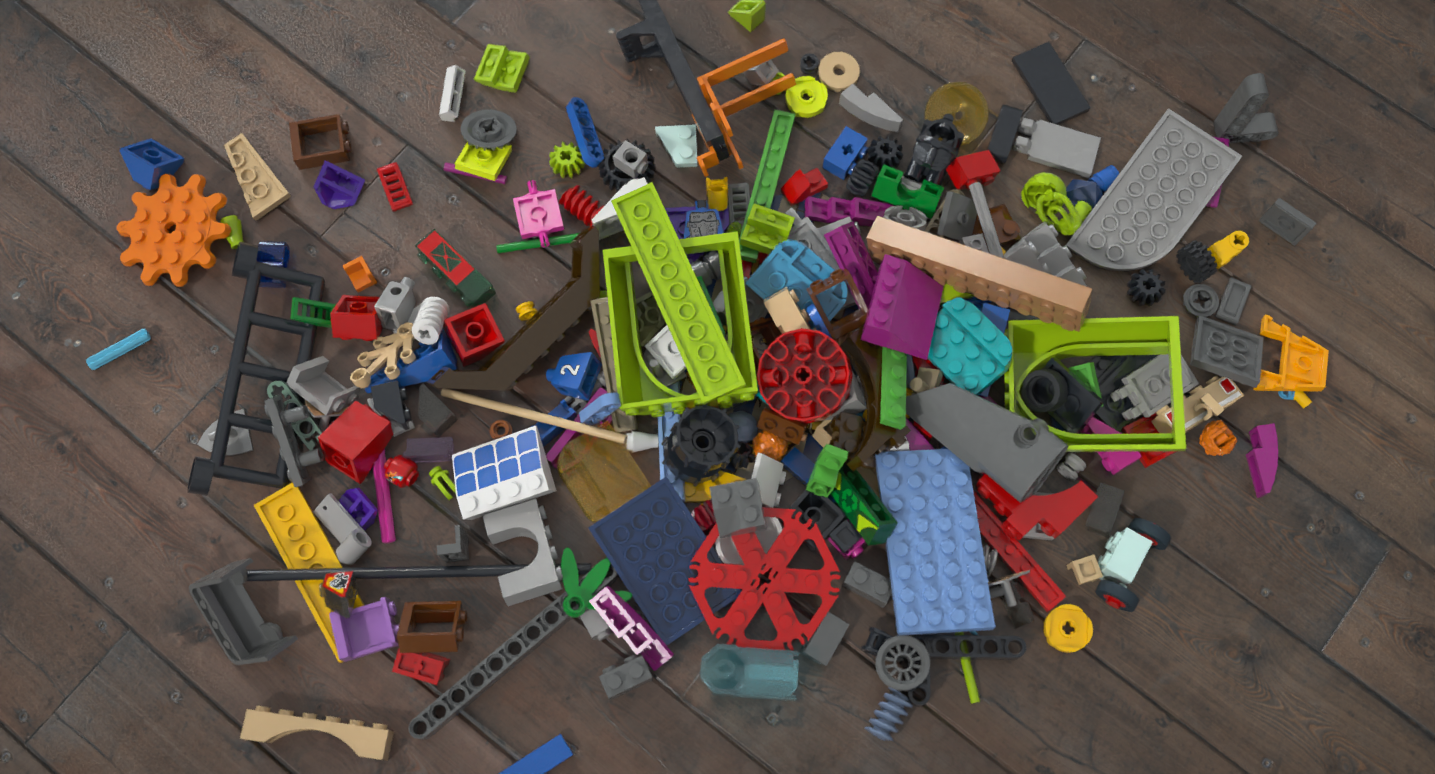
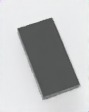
M1231 277L1227 282L1214 317L1236 325L1241 316L1251 285Z

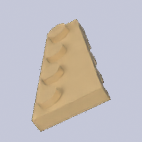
M242 133L224 145L255 221L291 197Z

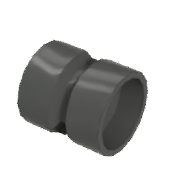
M711 251L704 255L703 261L696 260L691 263L696 277L702 276L706 287L712 284V279H721L719 254L716 251Z

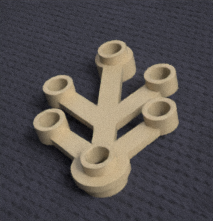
M412 323L402 324L395 334L378 337L377 340L373 341V346L376 350L363 352L358 356L357 360L361 366H370L367 369L358 368L351 374L350 379L356 387H368L371 383V376L386 361L385 374L389 379L397 378L400 375V370L397 367V353L402 345L403 351L400 354L402 361L405 364H409L415 360L416 356L412 351V342L415 340L412 334Z

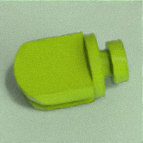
M437 466L429 472L432 478L431 483L434 486L437 485L445 497L451 500L453 496L442 482L445 480L456 494L455 484L449 477V471Z

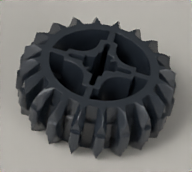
M619 139L616 146L610 143V150L604 149V155H602L604 159L598 166L603 184L608 185L611 191L616 188V192L634 179L616 166H614L615 169L610 171L611 165L614 162L613 155L623 144ZM635 139L631 144L645 152L648 161L646 171L643 174H639L636 179L644 177L647 184L651 183L650 178L655 176L653 172L656 170L655 159L651 155V150L649 148L645 149L643 143L638 145ZM630 159V160H628L627 162H629V163H634V162H636L637 160H636V159Z

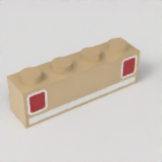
M1217 375L1206 382L1208 386L1203 388L1200 385L1189 392L1191 396L1188 398L1183 395L1185 433L1206 421L1202 419L1207 415L1205 408L1194 411L1195 406L1202 403L1200 398L1206 393H1209L1223 409L1231 406L1244 396L1232 379L1226 377L1219 378ZM1166 405L1156 412L1158 416L1151 421L1160 434L1173 433L1172 411Z

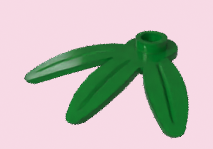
M570 548L564 549L561 560L563 585L568 596L563 601V610L568 616L576 618L583 615L586 609L596 610L589 601L596 596H592V594L600 586L610 566L608 558H604L596 564L586 575L579 587L575 557ZM614 591L625 602L632 598L630 592ZM573 602L578 605V609L573 610L570 607V604Z

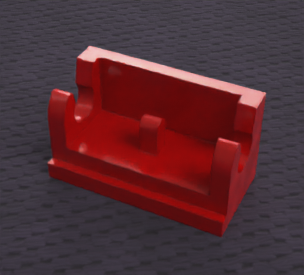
M398 649L392 672L438 685L445 677L443 672L445 667L449 665L450 659L429 652L400 653V649Z

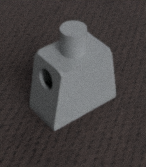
M403 277L401 283L389 282L374 307L383 328L397 332V329L402 324L409 321L416 304L412 292L415 282L412 279Z

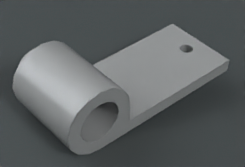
M331 493L313 511L340 542V546L336 549V554L341 563L354 564L371 546L372 542L368 534Z

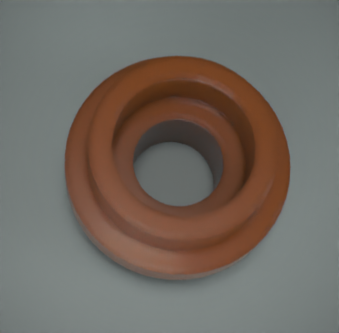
M497 420L490 427V435L494 440L510 435L513 432L511 424L506 420ZM504 428L505 433L499 435L498 430Z

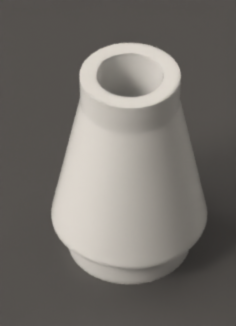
M632 430L631 433L625 434L628 435V440L625 444L626 451L634 453L650 448H658V434Z

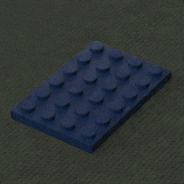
M667 476L588 527L654 631L666 645L705 620L689 587V584L693 586L699 585L698 582L693 583L689 581L690 577L696 578L698 576V571L696 569H689V566L693 564L700 566L699 562L690 561L706 539V536ZM711 547L707 553L708 560L711 563H723L714 548ZM708 587L704 595L714 614L735 600L741 593V590L736 588Z

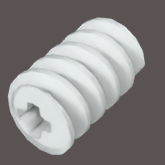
M429 297L422 302L412 326V334L417 341L427 345L438 341L449 312V306L446 301L439 297Z

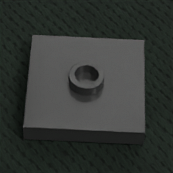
M947 191L937 234L956 241H960L962 237L972 236L977 216L973 199Z
M1278 198L1259 220L1260 223L1292 245H1296L1316 225V222L1281 198Z

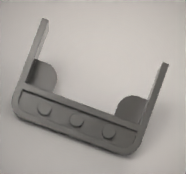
M252 558L232 562L189 585V592L226 656L235 665L269 661L298 640L296 635L283 637L282 629L277 624L271 622L264 623L242 585L248 579L246 566L253 563Z

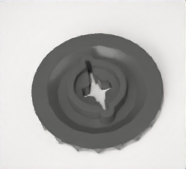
M480 110L471 113L463 120L461 135L464 141L468 142L469 146L474 145L476 149L483 148L484 151L491 148L494 151L495 148L502 149L504 145L509 146L510 141H514L516 124L509 115L501 111Z

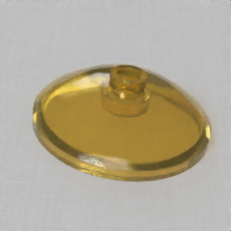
M951 82L941 86L931 95L925 108V120L943 119L945 114H951L954 118L953 124L958 132L964 134L961 144L963 146L973 142L982 134L988 122L989 108L984 95L976 87L965 82ZM957 112H962L963 116L961 119H956Z

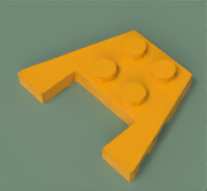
M1265 314L1261 320L1260 335L1282 341L1279 374L1261 369L1260 383L1256 388L1253 387V390L1322 391L1326 386L1329 350L1305 336H1297L1290 332L1291 328L1284 324L1282 326L1272 321L1273 318Z

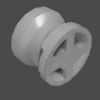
M1068 453L1065 456V461L1060 462L1057 466L1060 474L1071 481H1075L1078 478V473L1086 468L1085 462L1073 453Z

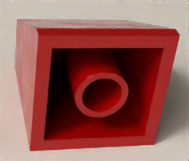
M354 401L318 437L326 462L361 484L372 469L374 462L377 461L379 455L392 438L393 431L391 421L386 416H380L370 406Z

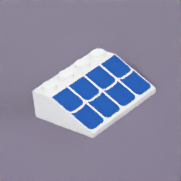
M537 426L452 455L456 496L462 517L465 520H473L485 514L556 491Z

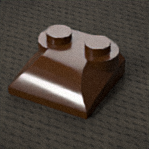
M1005 204L989 208L1000 246L1002 248L1008 247L1021 239L1019 225L1013 221ZM977 214L972 235L983 234L987 245Z

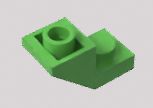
M826 444L817 458L806 490L818 496L828 498L836 486L838 471L846 461L848 451Z

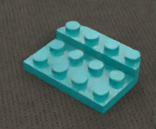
M956 297L942 305L943 309L937 314L928 359L938 370L943 372V375L952 384L978 396L1009 369L1012 361V345L1009 339L974 304L961 297Z

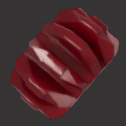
M712 499L701 503L691 513L703 533L711 531L716 524Z

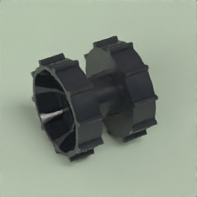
M707 404L696 406L692 409L686 407L681 414L680 420L674 423L670 429V435L664 438L661 445L664 446V460L662 464L667 465L669 470L675 475V480L680 479L693 483V486L696 487L699 483L709 480L715 481L719 476L718 472L721 468L725 469L730 463V457L741 446L738 444L737 430L739 425L734 424L732 419L726 414V409L722 411ZM696 442H701L705 448L698 447Z

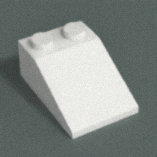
M645 178L629 181L611 200L647 185ZM611 200L592 219L593 227L595 226L599 230V240L624 230Z

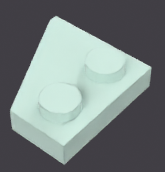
M696 125L655 127L656 135L661 139L665 150L670 154L676 168L698 167Z

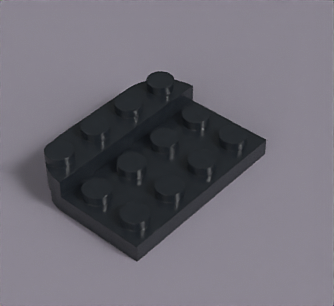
M1157 355L1093 356L1088 363L1094 362L1101 398L1104 401L1103 407H1100L1094 415L1099 421L1118 432L1130 421H1126L1122 415L1124 411L1134 406L1129 397L1126 396L1114 402L1110 394L1124 386L1121 379L1157 357Z

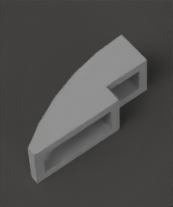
M852 84L841 93L839 104L860 120L893 132L901 130L903 119L874 92L867 97Z

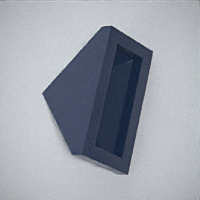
M1073 179L1066 187L1067 197L1074 206L1079 201H1084L1093 210L1103 196L1097 183L1092 181Z

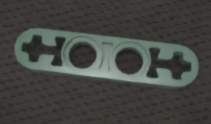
M274 381L268 386L267 394L269 398L277 396L273 394L275 385L277 387L283 386L282 394L285 398L289 395L292 397V399L284 402L285 408L289 403H295L298 407L303 406L285 382ZM309 413V418L293 422L291 425L306 447L311 451L315 450L314 447L317 444L313 439L309 442L307 438L314 435L317 431L319 435L316 436V439L318 440L323 431ZM303 421H309L312 424L313 429L309 434L302 433L300 430V424Z

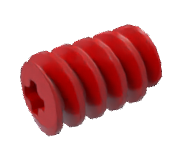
M579 185L568 189L561 196L559 204L564 205L567 211H570L573 216H577L578 220L583 221L586 226L593 227L592 219L604 205L598 209L600 202L596 200L594 203H591L593 196L589 195L585 198L587 194L585 190L578 193L580 190Z

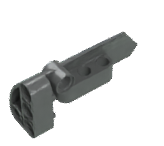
M952 383L906 396V414L970 468L987 474L1020 503L1033 496L1041 488L1069 447L1055 434L1049 432V427L1044 420L1037 418L1031 421Z

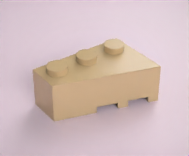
M787 286L767 297L763 302L777 328H779L782 334L801 328L817 330L816 328L811 329L808 324L811 320L805 309L800 310L797 302L800 301L794 290L789 291Z

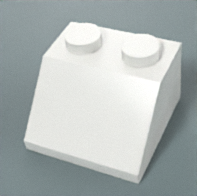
M757 453L751 479L756 478L759 483L763 507H778L781 493H777L779 484L784 485L786 472L782 471L784 464L762 453Z

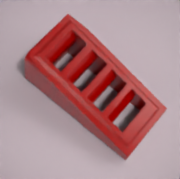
M394 162L378 168L377 172L392 211L394 212L413 205L398 163ZM399 180V182L388 185V183ZM400 188L403 189L391 194V192ZM405 195L406 198L394 202L393 199H396V198H399V197Z

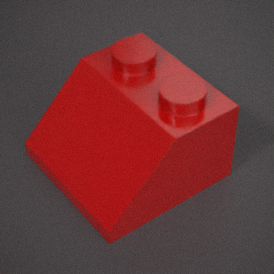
M342 295L330 313L333 338H341L342 340L353 338L363 339L364 341L377 340L383 327L374 306L380 297Z
M486 303L445 319V331L463 367L484 359L505 342Z

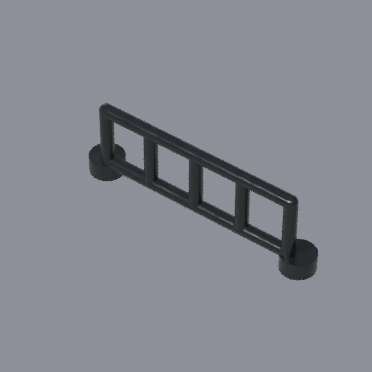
M239 242L232 276L246 279L219 418L211 457L208 459L195 456L190 472L187 493L207 496L212 477L280 489L288 485V467L286 461L281 458L280 453L276 474L224 465L231 426L273 434V424L270 419L234 413L241 376L244 375L269 381H283L286 383L291 371L244 362L251 326L254 325L301 335L296 365L310 361L312 358L317 325L254 312L261 276L311 287L309 300L322 302L325 279L318 275L256 261L257 245ZM307 306L306 317H309L310 306ZM315 308L314 318H317L318 308ZM292 389V391L303 404L304 398ZM289 403L288 410L296 408L298 405Z

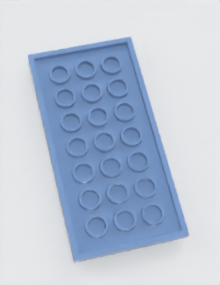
M949 449L881 452L878 455L875 454L880 500L898 522L886 542L898 635L993 630L995 622L969 466Z

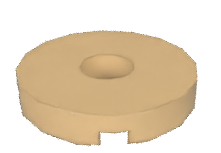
M833 52L826 55L818 67L820 82L828 90L841 92V90L847 89L850 85H855L860 74L856 59L844 52ZM835 69H842L844 74L836 75L833 71Z

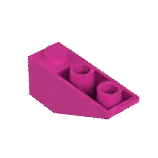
M1094 417L1091 418L1081 431L1084 434H1122ZM1138 451L1097 452L1102 458V464L1105 469L1111 471L1113 475L1142 457Z

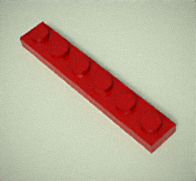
M973 490L980 536L992 550L997 549L998 557L1013 574L1030 570V573L1017 578L1044 610L1049 612L1066 595L1017 539L1010 537L1005 532L1003 523Z

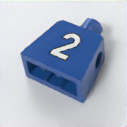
M592 352L565 355L560 357L556 368H549L547 370L546 378L548 381H551V384L562 395L589 401L602 363Z

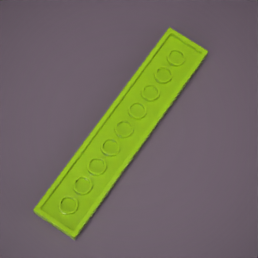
M653 182L611 200L703 405L745 387V381Z

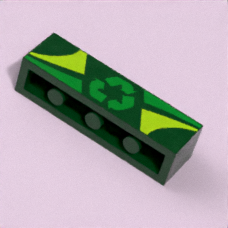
M843 464L838 471L836 486L830 493L868 546L886 543L887 538L891 536L898 522L858 470L853 471L847 464Z

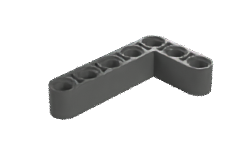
M1252 74L1242 81L1213 122L1216 137L1229 139L1230 144L1263 141L1278 136L1279 132L1274 113H1257L1269 97L1264 74Z

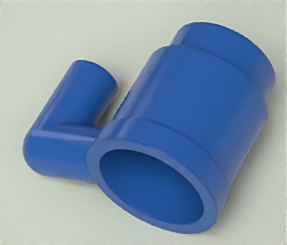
M1110 165L1094 174L1088 181L1096 182L1101 192H1105L1117 178L1119 172L1113 165Z

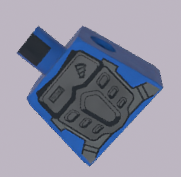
M697 200L695 202V210L687 211L684 239L724 233L718 210L708 209L707 200Z

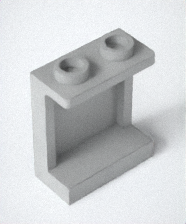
M321 356L293 366L286 385L327 416L350 406L354 401L358 402L360 398L359 393L362 388L353 386L347 389L325 372L329 360Z

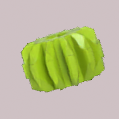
M572 141L568 146L564 142L561 144L562 147L555 146V152H550L549 155L551 159L549 164L553 168V172L555 174L560 173L562 178L566 174H569V177L572 178L574 172L580 175V168L585 167V162L582 159L579 146L574 147Z

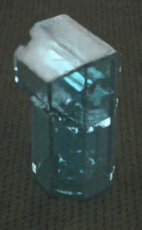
M716 644L701 659L700 679L714 696L795 702L796 695H792V692L795 693V689L797 690L799 660H794V658H798L799 651Z

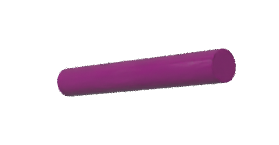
M444 164V171L506 184L507 176L499 174L496 180L493 181L455 169V164Z

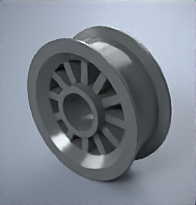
M900 635L888 639L881 646L877 653L875 664L880 679L887 686L895 690L905 691L917 687L925 680L930 669V658L928 651L920 641L910 636ZM900 645H904L903 652H901ZM893 647H896L898 654L892 650ZM908 647L913 649L909 654H907ZM889 652L894 658L886 657V654ZM915 652H916V653L918 654V656H919V657H915V658H912V657H911ZM898 657L908 659L909 667L902 670L897 667L896 659ZM920 660V665L913 664V662ZM885 661L892 662V664L885 666ZM894 668L890 674L887 672V669ZM911 668L919 669L918 674ZM896 672H898L897 680L892 677ZM908 672L914 677L913 679H909ZM903 673L906 681H901Z

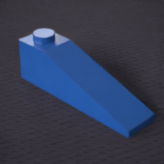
M444 329L441 330L436 343L430 345L418 343L420 347L413 351L416 358L412 363L405 364L401 358L397 361V367L400 370V375L397 378L389 379L384 372L387 365L373 374L370 385L365 388L366 393H372L371 386L397 380L401 386L427 382L442 367L456 370L457 358Z

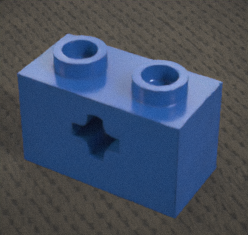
M846 126L825 156L822 168L845 180L848 174H852L857 165V160L859 158L863 159L866 155L868 138Z

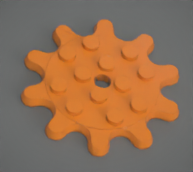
M164 174L159 179V189L154 195L148 196L144 192H135L133 194L132 201L137 207L135 217L129 221L118 223V233L123 237L131 238V244L120 255V260L127 267H131L139 262L143 263L144 268L141 273V280L146 286L154 285L160 275L169 273L172 283L177 287H182L188 281V270L192 265L200 264L205 269H210L215 265L216 257L211 253L210 246L214 240L225 239L231 233V227L227 223H219L216 220V214L226 205L227 197L222 193H214L211 196L205 197L203 195V188L205 187L206 179L202 175H192L184 186L178 187L176 178L173 175ZM176 224L175 231L169 234L167 229Z

